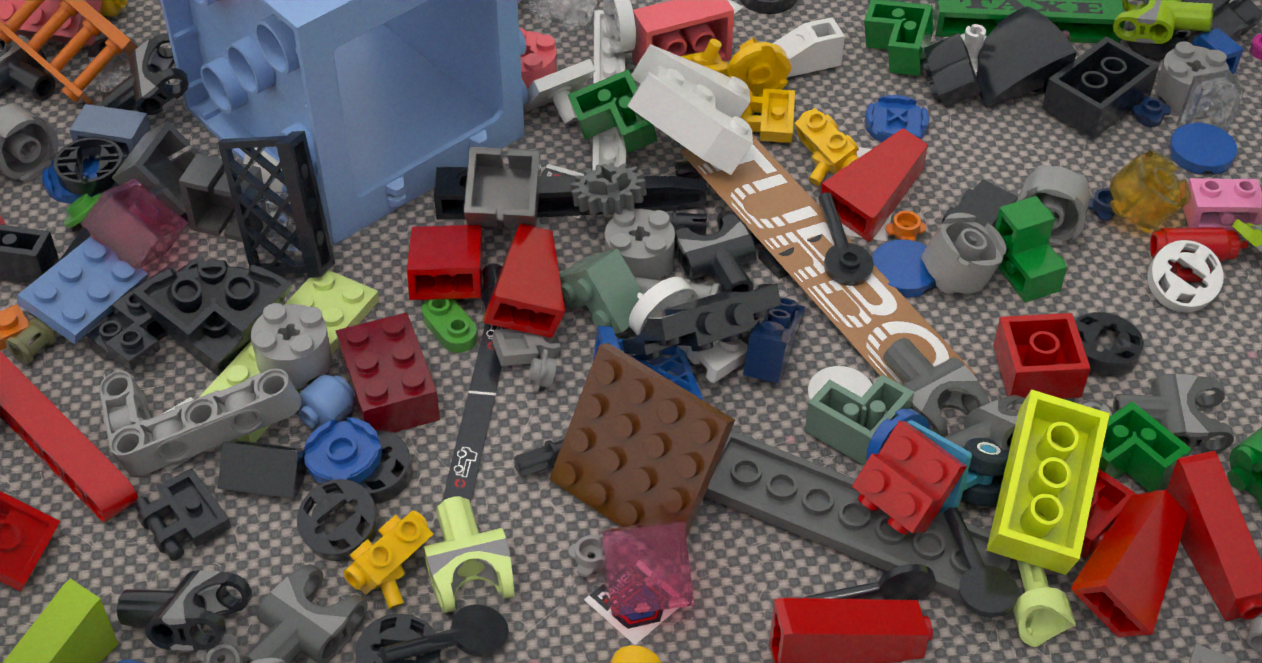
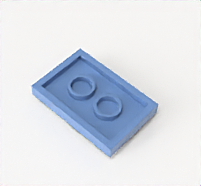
M92 235L17 295V304L75 344L114 311L113 303L147 281L148 273Z

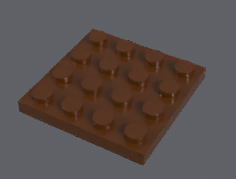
M609 343L601 344L598 347L549 480L672 560L678 557L682 551L735 419Z

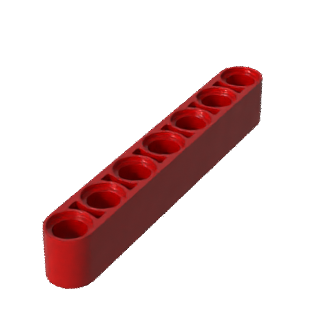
M0 351V417L102 522H107L135 503L138 495L130 481Z

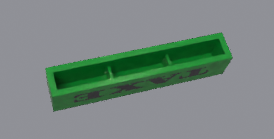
M936 0L935 36L951 37L958 33L960 35L964 34L965 29L973 24L983 26L988 37L1001 20L1013 12L1029 6L1046 16L1057 26L1069 42L1098 43L1106 36L1119 44L1121 40L1115 34L1113 25L1118 14L1124 12L1122 0ZM1122 21L1119 24L1124 29L1125 21Z

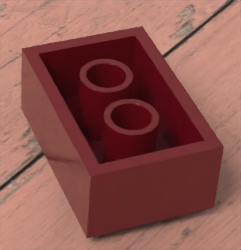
M407 312L335 330L340 359L348 383L354 391V401L362 421L369 423L374 430L395 433L440 420L437 391Z

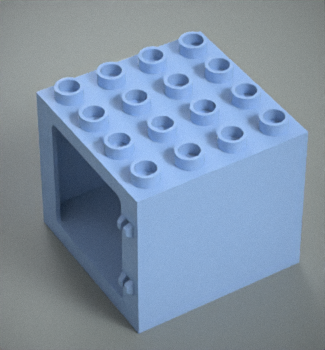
M160 0L176 68L183 70L188 77L189 86L183 94L186 110L219 140L287 136L292 131H305L330 242L334 245L435 188L437 167H468L470 147L502 149L525 136L523 106L528 103L529 94L521 76L520 56L526 52V41L519 28L518 2L521 0ZM265 147L264 151L280 162L277 147ZM239 148L232 149V152L244 162L245 153ZM283 184L281 197L285 200L288 193L286 186Z

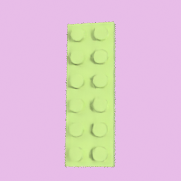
M328 270L320 278H309L285 305L299 304L317 307L321 310L327 326L331 354H333L338 348L335 330L359 325L380 300L377 290ZM252 341L249 342L200 397L217 390H224L246 381L247 378L260 374ZM270 425L236 439L256 442Z

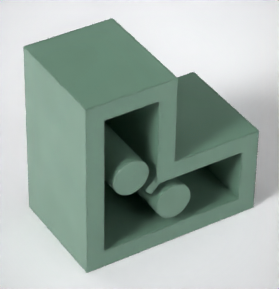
M618 248L584 257L559 274L563 301L568 304L570 309L587 305L592 314V321L597 329L598 326L613 327L614 333L617 334L630 327L629 317L639 300L637 294L644 293Z
M882 374L868 391L860 397L829 379L808 402L805 432L865 465L867 462V448L878 426L887 418L893 420L898 416L895 413L896 411L912 408L914 391Z

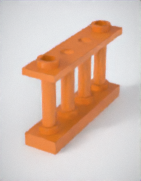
M26 0L5 24L0 21V38L8 45L14 41L65 85L61 91L75 103L81 99L86 104L92 105L94 101L82 91L116 54L120 56L125 52L130 57V54L138 48L131 39L85 0H62L59 3L61 7L28 43L24 42L15 32L45 0ZM79 13L85 18L82 22L84 26L49 63L37 52L71 15L75 17ZM101 32L108 38L105 41V48L71 82L60 71L93 35L97 37Z

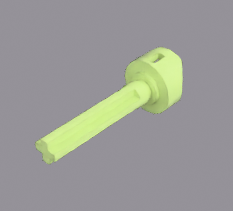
M1017 560L1025 593L1017 598L1014 606L1016 624L1022 641L1032 647H1038L1061 632L1076 627L1069 598L1065 592L1049 587L1044 568Z

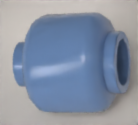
M321 375L299 393L302 398V404L298 415L304 424L310 428L315 426L318 428L327 421L337 419V422H341L351 414L354 408L353 399L355 395L352 387L346 380L337 375Z

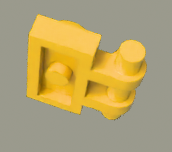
M763 88V97L753 96L752 91H750V103L740 118L750 125L752 132H760L759 141L792 143L795 90ZM754 112L761 113V116L752 114H754Z

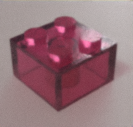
M132 179L103 192L81 225L89 231L95 241L105 244L114 251L120 261H126L135 270H138L167 254L188 225V222L140 182Z
M673 520L598 530L607 611L611 616L694 606L685 522Z

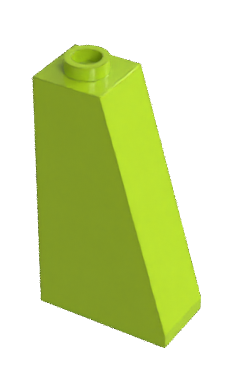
M70 578L53 597L3 663H100L119 645L101 598Z

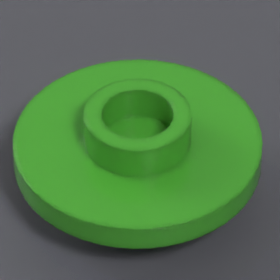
M84 194L75 200L66 209V212L69 214L63 223L66 228H71L80 222L82 225L86 224L104 199V196L97 194L90 197L88 194Z

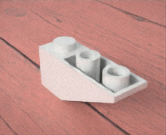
M833 17L804 23L773 44H777L785 50L792 67L787 77L841 66L845 35Z

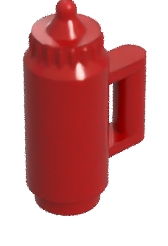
M1161 228L1160 231H1153L1150 237V254L1152 258L1167 244L1180 240L1195 241L1206 246L1217 256L1220 262L1237 258L1239 250L1246 249L1249 246L1247 241L1239 239L1236 231L1224 228ZM1181 250V252H1180V253H1182V252L1193 253V252L1187 251V250ZM1170 260L1168 261L1172 266L1171 272L1184 281H1203L1202 278L1192 272L1193 269L1181 268L1180 263L1177 261L1175 263Z

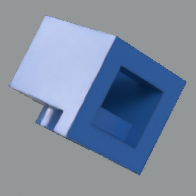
M1219 28L1199 34L1194 38L1191 43L1193 46L1224 52L1227 56L1226 63L1229 67L1228 76L1236 73L1243 52V48Z

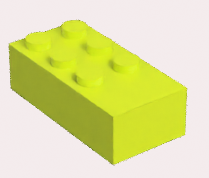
M1035 390L1030 391L1018 411L986 551L1066 575L1081 555L1110 413Z

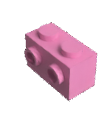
M1189 179L1182 200L1189 228H1224L1236 231L1232 227L1236 219L1241 220L1245 224L1248 222L1254 225H1261L1262 191L1258 179Z

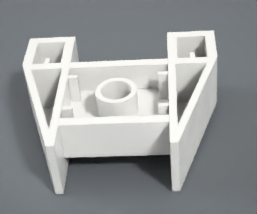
M650 44L631 74L633 79L640 83V86L628 103V107L702 160L732 175L753 144L752 129L745 120L740 118L750 103V89L747 84L737 77L732 76L729 78L722 73Z

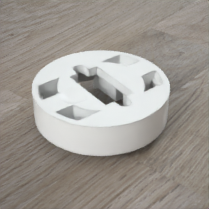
M604 0L605 26L611 45L609 52L622 53L633 51L636 44V27L631 1Z
M1180 240L1167 244L1153 258L1148 269V284L1154 297L1165 307L1178 312H1195L1206 307L1220 292L1223 284V269L1219 259L1209 248L1195 241ZM1181 250H1187V251H1191V252H1193V253H1189V252H1182V253H1180V252H1181ZM1170 260L1174 263L1177 261L1184 267L1193 269L1192 272L1203 279L1202 282L1206 284V288L1199 285L1196 289L1170 271L1172 266L1168 264V261ZM1159 280H1161V284L1166 292H1164L1158 283ZM1176 300H1190V302L1182 303Z
M681 277L665 279L653 286L645 294H637L639 300L631 311L629 326L638 336L645 327L648 318L659 317L658 311L665 310L667 307H674L697 300V293Z

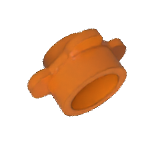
M900 211L895 214L893 223L886 225L885 231L888 235H895L898 240L908 239L915 241L919 234L926 232V225L921 222V218L916 213Z

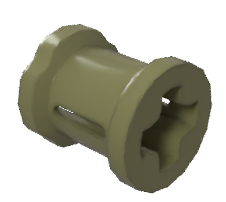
M36 317L29 320V326L15 338L9 337L5 341V345L11 355L24 365L31 364L33 356L46 345L51 346L56 342V336L47 324ZM34 338V341L27 345V342Z

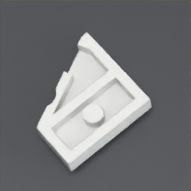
M740 339L731 342L717 340L713 342V348L704 351H692L691 346H678L679 349L686 352L687 357L693 364H700V361L708 369L706 378L712 383H715L744 364L748 345Z

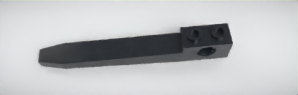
M468 167L436 168L434 201L437 220L465 219L464 206ZM575 176L540 177L537 218L590 215V210L580 212L579 206H574L571 183L575 182ZM644 176L647 195L643 196L642 203H634V209L667 212L673 211V209L682 210L706 205V181L676 176ZM598 212L596 215H603V212Z

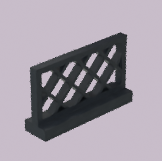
M292 131L287 136L228 138L220 140L218 146L249 268L251 265H255L275 274L307 273L308 278L322 277L335 264V259L305 131ZM265 147H277L280 160L277 166L261 155ZM239 148L251 158L245 168L234 160L232 149ZM255 162L271 174L265 184L249 172ZM275 178L286 186L288 196L285 200L269 188ZM243 180H246L259 191L253 201L242 192L241 183ZM263 196L279 207L273 217L258 206ZM283 211L294 219L296 229L293 233L277 221ZM251 213H254L267 224L262 234L251 226L249 220ZM271 229L287 240L282 249H279L266 238ZM291 244L302 252L304 262H295L285 254ZM260 245L275 257L272 263H260L257 252Z

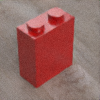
M481 225L412 227L407 262L409 300L481 298L483 268Z

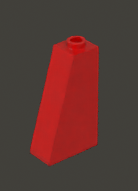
M902 128L824 181L821 186V194L830 193L832 195L841 223L869 243L874 239L923 171L928 144Z
M520 223L508 248L483 321L485 324L553 338L565 313L553 231Z
M1215 450L1178 458L1166 490L1188 513L1180 542L1224 620L1230 621L1238 618L1243 620L1253 619L1262 614V561L1220 459Z
M1167 490L1132 495L1073 582L1071 590L1117 637L1153 635L1188 513Z
M776 598L773 605L769 647L774 663H895L924 658L928 641L933 639V629L930 618L923 616L918 600Z

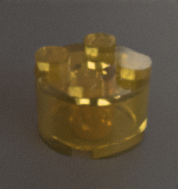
M1149 150L1145 154L1142 152L1110 179V191L1113 197L1110 204L1118 216H1126L1144 232L1150 233L1190 202V188L1185 178L1179 181L1174 173L1178 168L1170 159L1159 152Z

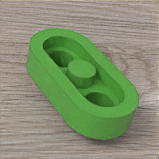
M431 299L423 303V322L445 349L454 353H463L471 350L476 345V325L454 299Z

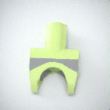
M461 496L445 499L436 509L444 542L423 546L432 589L444 613L456 611V593L464 583L470 580L481 579L490 582L498 592H501L503 599L514 597L510 550L503 528L479 533L469 499Z

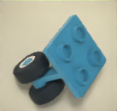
M913 420L907 421L967 466L939 512L944 513L945 510L951 507L959 508L961 499L978 506H991L998 502L1002 480L998 476L1005 472L1009 450H1002L992 439L988 438L970 439L962 448Z

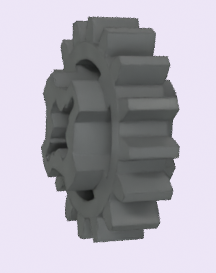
M614 163L596 165V170H583L584 176H575V182L571 183L574 206H579L580 212L590 210L591 216L596 215L598 212H603L604 217L615 212L622 214L623 208L633 210L635 208L634 203H642L643 196L647 195L644 173L638 172V167L636 166L628 169L627 163H623L619 167H615Z

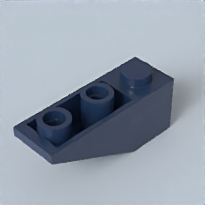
M780 298V306L767 309L768 315L759 318L755 325L756 328L750 334L743 371L744 376L779 384L786 370L805 312V306L797 305L796 301L789 298Z

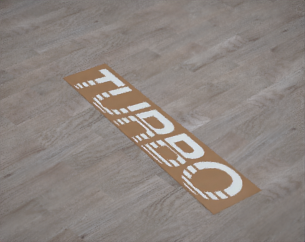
M753 134V144L732 175L702 160L687 148L680 150L683 156L880 376L883 374L899 384L904 383L883 360L886 350L894 342L902 338L909 339L934 367L955 357L975 374L895 287L887 284L890 281L875 265L873 266L870 278L866 282L855 286L839 284L827 275L824 269V259L827 251L834 246V242L821 207ZM822 234L821 239L817 242L807 241ZM846 235L848 243H853L851 239ZM794 247V252L791 255H779V253Z

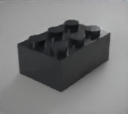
M1106 36L1049 78L1042 109L1095 139L1130 112L1133 106L1139 105L1143 97L1151 95L1159 65Z

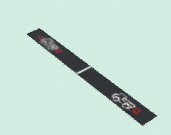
M489 324L484 326L442 502L445 499L456 496L469 499L470 503L472 501L502 369L492 342L494 330L508 328Z

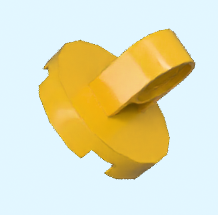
M754 37L739 46L740 50L733 55L728 64L727 76L729 78L734 76L741 79L752 91L753 96L758 95L760 97H763V88L782 90L787 85V76L792 70L785 50L777 44L758 42Z

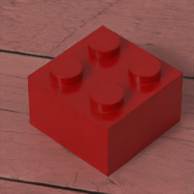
M1073 313L1000 317L993 347L1007 397L1017 395L1026 398L1031 390L1061 399L1082 397L1091 368Z

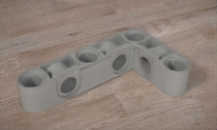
M282 369L265 371L224 390H217L177 406L174 410L154 418L150 416L145 395L126 371L113 372L107 375L100 384V396L104 413L103 419L110 449L132 476L149 474L222 445L223 442L234 440L294 415L302 404L301 396L287 373Z

